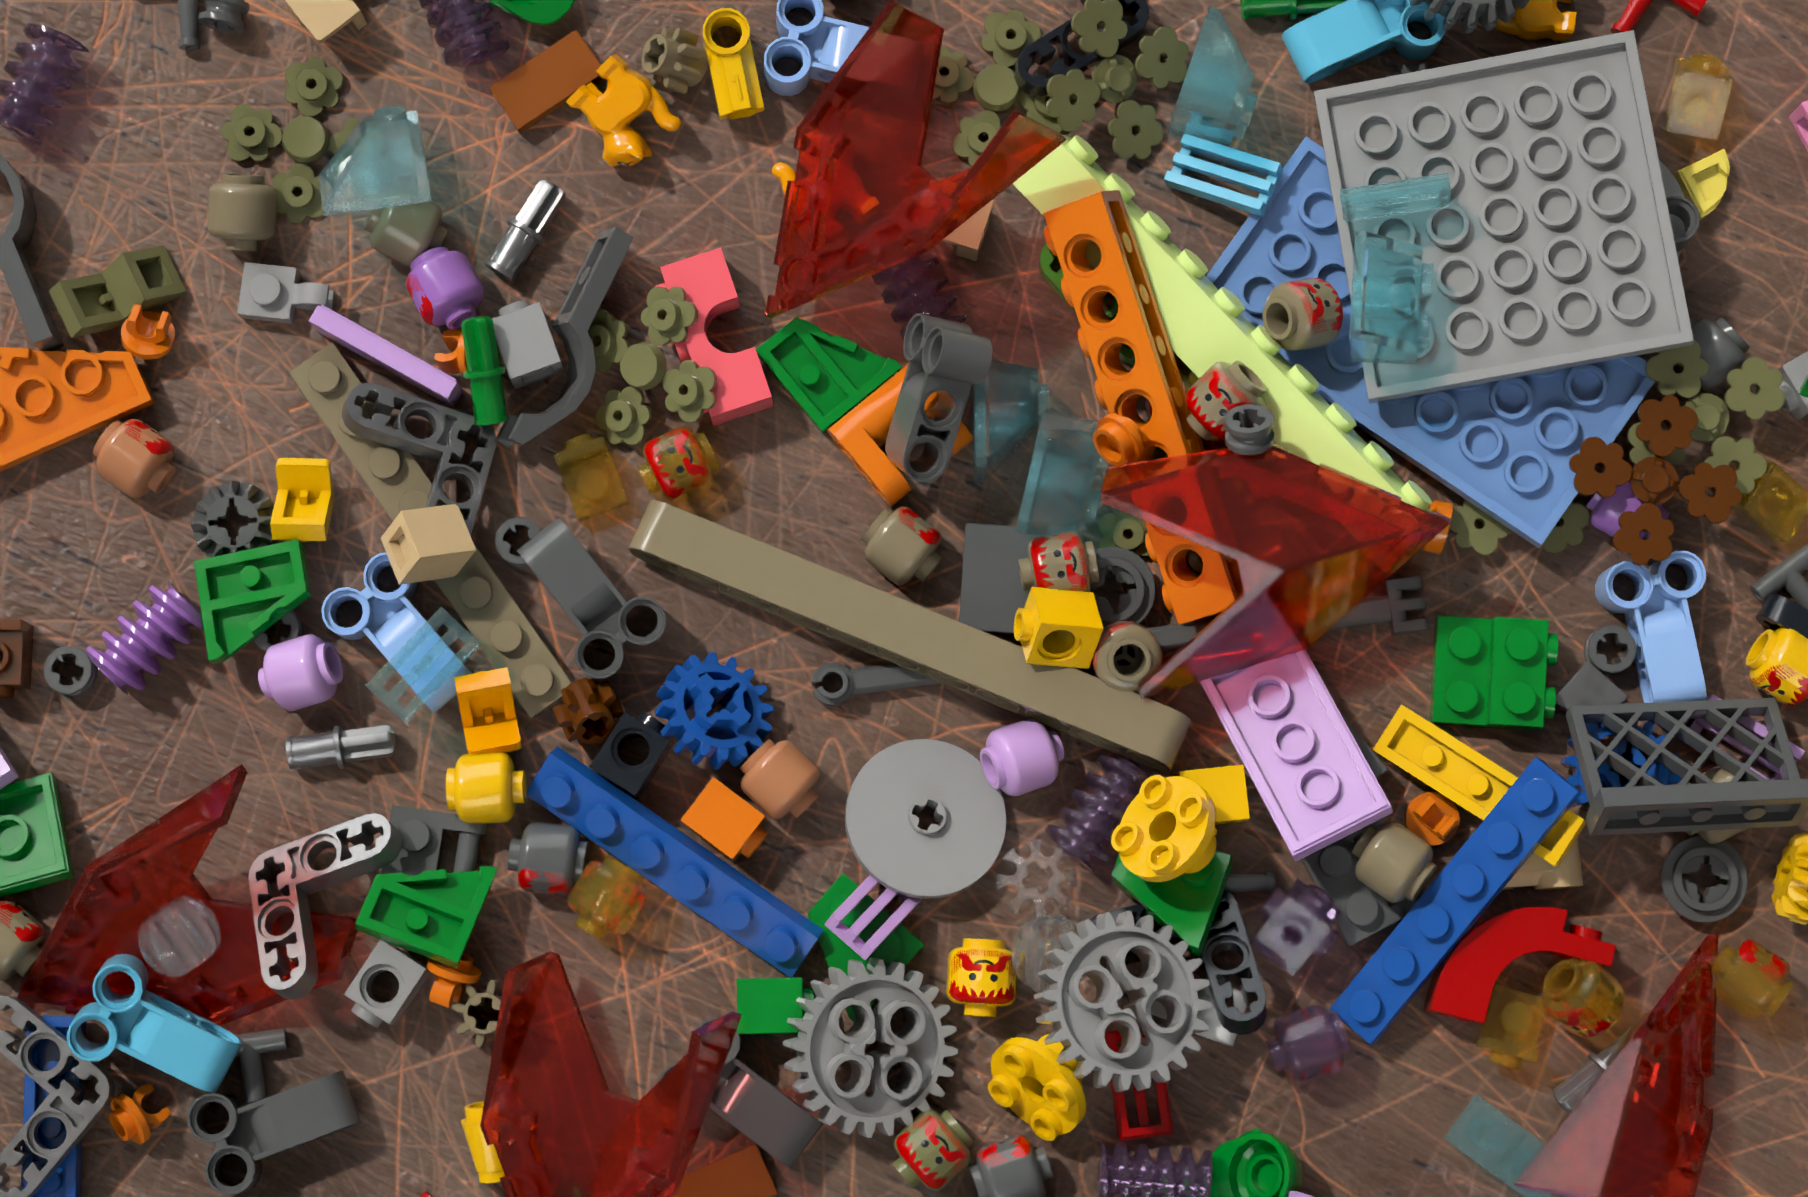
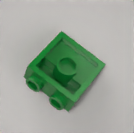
M1440 615L1435 617L1429 721L1438 725L1538 731L1544 728V719H1553L1556 705L1555 687L1546 686L1547 665L1555 666L1558 657V635L1548 633L1549 620L1508 617L1482 619Z

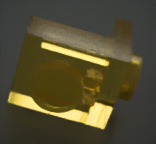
M1691 54L1690 60L1676 58L1673 67L1676 78L1664 123L1666 132L1718 140L1733 83L1728 67L1722 65L1721 59L1707 54Z

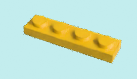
M1402 704L1373 748L1381 756L1482 820L1488 816L1519 778ZM1568 809L1533 853L1550 864L1559 867L1586 825V820Z

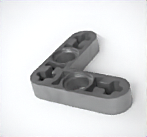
M363 383L354 387L342 407V419L345 426L352 433L360 437L438 462L426 507L456 504L460 508L471 535L496 448V435L490 425H475L474 416L379 384ZM364 401L374 403L373 411L375 414L371 420L362 417L361 406ZM394 408L400 410V413L392 429L387 427ZM414 415L428 419L433 427V435L425 439L412 436L406 429L405 420ZM467 434L476 437L475 445L477 446L468 466L459 464L465 449V442L463 440ZM450 479L461 480L470 489V499L463 503L449 500L444 494L443 483Z
M371 813L268 850L259 855L252 863L248 881L261 975L264 983L282 998L294 1000L305 996L312 990L318 979V962L308 895L384 868L398 857L402 848L401 833L383 815ZM380 833L382 836L376 839V847L370 850L367 846L373 844V835ZM351 842L354 846L349 847L348 843ZM327 848H336V858L330 867L320 871L315 870V860L321 851ZM279 869L284 870V872L277 875L278 890L284 896H279V892L269 884V882L276 879V871ZM293 912L294 922L292 927L283 935L274 936L272 928L275 920L284 913ZM282 952H287L288 957H286ZM289 959H291L298 967L291 970V978L285 981L282 977L289 974Z
M0 996V1011H7L11 1007L15 1011L11 1017L13 1024L22 1031H29L32 1023L37 1027L36 1031L23 1040L18 1052L13 1049V1045L21 1041V1039L9 1030H1L0 1053L50 1093L0 1153V1197H33L108 1108L114 1098L115 1084L113 1077L99 1063L81 1060L74 1055L68 1046L67 1037L24 1001L16 997ZM44 1039L54 1041L60 1050L58 1064L49 1071L38 1069L33 1064L31 1058L35 1044ZM74 1058L79 1061V1065L71 1069V1072L83 1080H91L94 1077L99 1080L95 1086L96 1092L100 1095L97 1101L88 1099L80 1103L77 1097L80 1095L81 1090L70 1079H63L60 1087L55 1084V1079L68 1071ZM49 1117L60 1119L67 1131L65 1141L56 1149L44 1147L37 1135L41 1122ZM26 1143L32 1153L47 1159L48 1162L44 1167L39 1161L32 1162L23 1174L24 1179L28 1182L26 1188L16 1186L9 1190L5 1184L10 1177L4 1170L7 1165L11 1167L22 1165L29 1157L30 1153L21 1150V1146Z

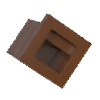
M0 619V649L3 652V660L0 663V699L14 698V689H31L34 626L22 619Z

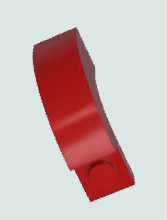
M1526 907L1494 915L1471 927L1434 972L1423 1011L1472 1024H1484L1494 984L1504 968L1516 958L1528 953H1544L1605 968L1612 966L1616 945L1602 942L1603 932L1588 927L1571 925L1569 933L1564 932L1568 910Z

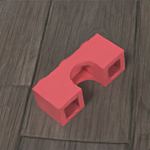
M721 247L660 267L664 283L655 287H665L668 290L672 287L683 288L687 295L686 301L694 303L698 310L696 322L692 326L687 327L688 336L686 340L674 342L681 363L685 360H693L698 364V367H709L716 373L717 383L712 390L716 396V404L711 409H704V413L709 412L713 426L773 407L772 395L756 348L752 347L737 353H726L713 347L707 339L709 326L716 317L740 308L738 296Z

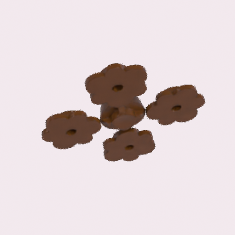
M1673 395L1665 396L1660 402L1654 399L1646 400L1638 408V418L1642 423L1636 428V436L1639 440L1648 442L1651 453L1657 457L1642 459L1632 470L1630 464L1622 459L1624 451L1619 444L1610 443L1606 446L1602 439L1589 437L1581 443L1580 454L1573 455L1569 460L1570 470L1576 473L1573 485L1579 494L1589 496L1597 492L1599 496L1609 498L1615 494L1617 486L1624 485L1630 480L1633 494L1645 503L1640 505L1635 513L1626 511L1619 516L1618 524L1621 529L1615 532L1612 539L1616 551L1621 554H1630L1631 561L1638 566L1648 563L1650 559L1653 561H1663L1671 555L1673 546L1669 537L1674 533V524L1668 519H1662L1661 511L1656 505L1669 501L1675 495L1677 489L1680 496L1688 501L1687 512L1690 516L1698 518L1704 515L1709 522L1714 524L1726 521L1730 516L1731 507L1739 504L1742 499L1740 490L1734 487L1737 482V475L1732 467L1719 465L1713 469L1709 463L1702 462L1694 468V475L1685 476L1679 482L1674 466L1666 459L1661 458L1672 454L1675 448L1682 450L1689 447L1692 442V436L1689 432L1696 427L1698 422L1695 411L1687 406L1680 407L1678 398ZM1662 422L1668 425L1667 431L1662 429ZM1595 465L1602 467V473L1596 472ZM1706 489L1712 491V497L1706 495ZM1640 531L1646 533V540L1640 538Z

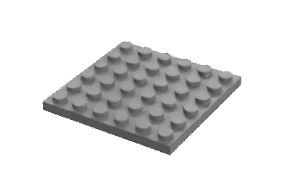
M1634 30L1314 91L1369 404L1693 345L1694 339Z

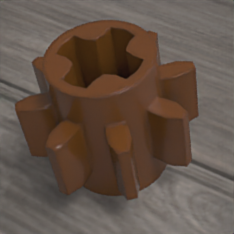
M587 677L576 680L566 688H563L561 690L563 704L553 707L555 718L559 727L563 728L567 740L572 742L578 738L580 741L590 745L606 740L615 728L614 718L621 717L624 714L618 696H615L610 682L606 680L599 685L596 681L587 679Z

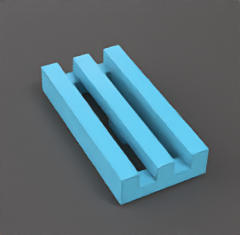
M1184 133L1180 141L1182 148L1180 152H1175L1172 159L1174 166L1171 171L1167 170L1164 177L1166 186L1263 217L1283 173L1281 163ZM1193 154L1252 173H1256L1267 178L1265 180L1211 162H1207L1192 156ZM1188 169L1225 183L1235 184L1260 192L1258 198L1251 197L1185 176L1184 174Z

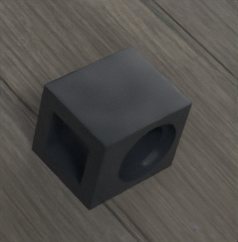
M641 711L636 719L624 712L593 760L590 768L639 799L672 749L673 743L666 737H662L660 731L665 725L654 717ZM632 737L645 739L650 747L647 759L636 766L625 764L620 757L623 743Z

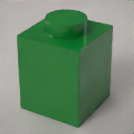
M804 978L736 979L738 1034L798 1033L799 1030L790 1026L787 1023V1019H803L806 1012L798 1005L796 1000L800 997L813 1001V989H804Z

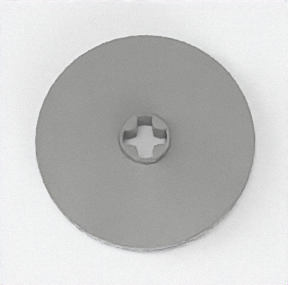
M914 739L903 741L877 753L862 767L850 788L845 806L847 838L858 862L870 876L884 887L896 893L914 898L934 899L947 897L975 884L985 875L997 859L1006 833V808L1000 788L994 789L990 786L983 773L981 762L958 746L939 740ZM924 807L934 810L932 819L938 822L939 825L931 824L927 830L917 827L919 818L913 815L912 811L921 813Z

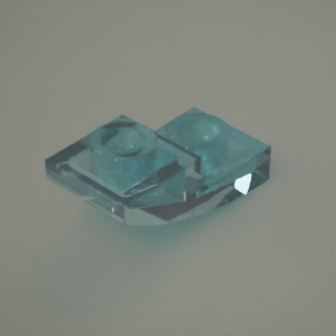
M1475 1094L1444 1137L1524 1197H1549L1573 1164L1530 1130L1523 1128L1478 1094Z

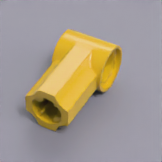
M732 8L715 10L706 18L703 25V48L707 55L720 120H735L763 112L765 107L750 40L748 21L739 11ZM730 26L740 33L741 39L735 46L723 48L712 40L713 33L720 27Z

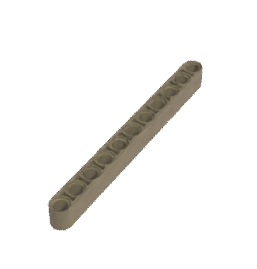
M650 500L628 548V551L635 557L653 566L1029 719H1035L1041 724L1155 770L1170 772L1191 724L1189 717L1171 707L1131 691H1119L1110 688L1099 678L1075 668L1026 664L1023 648L661 501Z

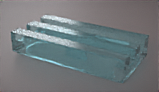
M1448 173L1339 190L1343 220L1347 221V223L1447 208L1451 205Z
M440 607L365 686L407 724L482 645L446 610ZM442 624L448 627L449 630L388 692L383 685ZM459 638L465 645L404 707L398 701L399 698Z

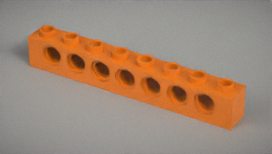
M1120 190L1102 191L1044 212L1047 226L1044 228L1045 240L1051 253L1058 257L1064 275L1061 279V288L1067 303L1074 307L1081 327L1078 329L1080 347L1085 356L1092 360L1097 376L1095 380L1097 399L1100 405L1105 410H1108L1109 413H1115L1132 419L1139 426L1143 435V455L1134 463H1125L1131 479L1128 484V491L1134 508L1142 513L1148 531L1145 535L1146 548L1153 562L1159 565L1164 580L1162 596L1168 611L1171 614H1175L1178 625L1254 600L1250 586L1242 571L1240 556L1201 437L1187 421V417L1191 412L1185 400L1186 391ZM1091 241H1094L1101 251V261L1097 268L1092 267L1086 258V248ZM1107 292L1111 293L1118 302V313L1114 319L1109 318L1103 310V299ZM1124 343L1130 346L1135 354V364L1131 371L1121 364L1119 352ZM1140 395L1146 397L1152 406V416L1148 422L1142 420L1136 410V402ZM1156 447L1162 448L1168 455L1169 467L1166 473L1159 471L1154 465L1153 452ZM1173 498L1178 499L1185 507L1186 519L1183 524L1177 523L1170 514L1169 507ZM1189 549L1198 553L1202 559L1203 570L1200 576L1191 572L1187 566L1186 556Z

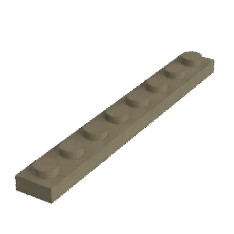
M331 342L290 370L289 374L392 521H394L400 511L425 508L432 483L412 454L360 437L352 433L345 426L342 419V407L350 391L362 383L334 343ZM364 401L361 406L362 417L371 420L375 414L373 411L374 403ZM388 422L387 427L393 429L391 424ZM475 545L476 551L456 576L436 579L434 581L496 669L508 667L512 692L529 717L534 720L561 701V690L572 682Z

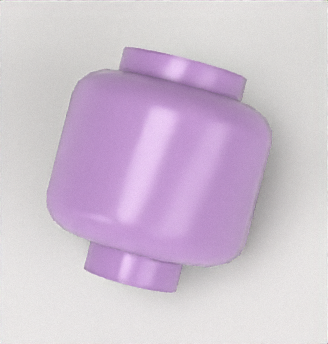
M306 634L269 647L264 656L263 667L258 671V681L263 694L268 699L273 698L281 708L288 711L299 710L331 699L337 690V684L342 682L343 666L336 648L332 643H324L321 638L313 634Z
M1024 719L993 730L986 739V747L980 751V762L988 783L994 789L1000 788L1009 796H1020L1052 784L1058 775L1059 761L1064 759V749L1058 734L1054 730L1047 731L1035 719Z

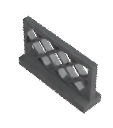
M1776 698L1569 706L1566 719L1590 805L1585 816L1590 836L1799 826L1808 811V779H1800ZM1763 716L1768 730L1767 736L1761 740L1737 724L1738 720L1741 717ZM1703 718L1721 731L1710 742L1687 727V722L1690 719ZM1652 720L1669 733L1659 745L1635 729L1634 726L1639 721ZM1585 723H1602L1618 735L1606 747L1587 733ZM1727 735L1753 751L1745 764H1742L1718 748ZM1675 737L1702 754L1693 766H1690L1666 750ZM1624 739L1650 756L1640 769L1614 752ZM1759 757H1762L1780 770L1783 780H1766L1750 768ZM1709 758L1734 775V778L1730 782L1715 783L1699 772V770ZM1658 761L1683 779L1676 785H1663L1646 773ZM1606 763L1628 778L1630 782L1626 787L1602 788L1598 770Z

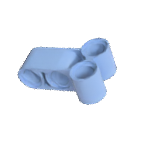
M778 0L776 28L781 38L774 40L767 47L764 54V79L767 86L774 93L781 96L799 94L807 87L811 78L894 99L907 100L913 97L925 50L923 43L904 35L823 16L824 6L822 0ZM797 7L805 8L813 14L814 19L805 26H795L786 19V14L791 9ZM791 57L796 59L802 68L793 76H782L774 70L773 65L780 58Z
M1689 551L1672 552L1667 559L1655 561L1649 570L1644 565L1638 566L1632 561H1623L1604 570L1598 576L1595 584V596L1598 603L1607 611L1624 613L1628 632H1630L1636 644L1637 650L1634 661L1644 703L1702 701L1707 699L1703 670L1687 598L1696 595L1703 588L1706 580V569L1702 560ZM1669 564L1679 565L1685 570L1687 584L1682 591L1670 587L1665 579V571ZM1617 574H1624L1633 581L1635 594L1631 601H1624L1614 593L1613 580Z
M379 553L372 557L365 566L363 578L366 588L361 592L350 587L338 588L332 591L323 602L321 609L322 619L326 626L341 638L357 640L367 635L421 700L435 713L457 695L454 677L472 673L409 601L415 593L417 582L402 584L394 592L386 593L379 590L377 586L378 574L382 569L391 566L387 553ZM349 600L360 602L363 611L361 620L352 627H340L336 621L338 607Z

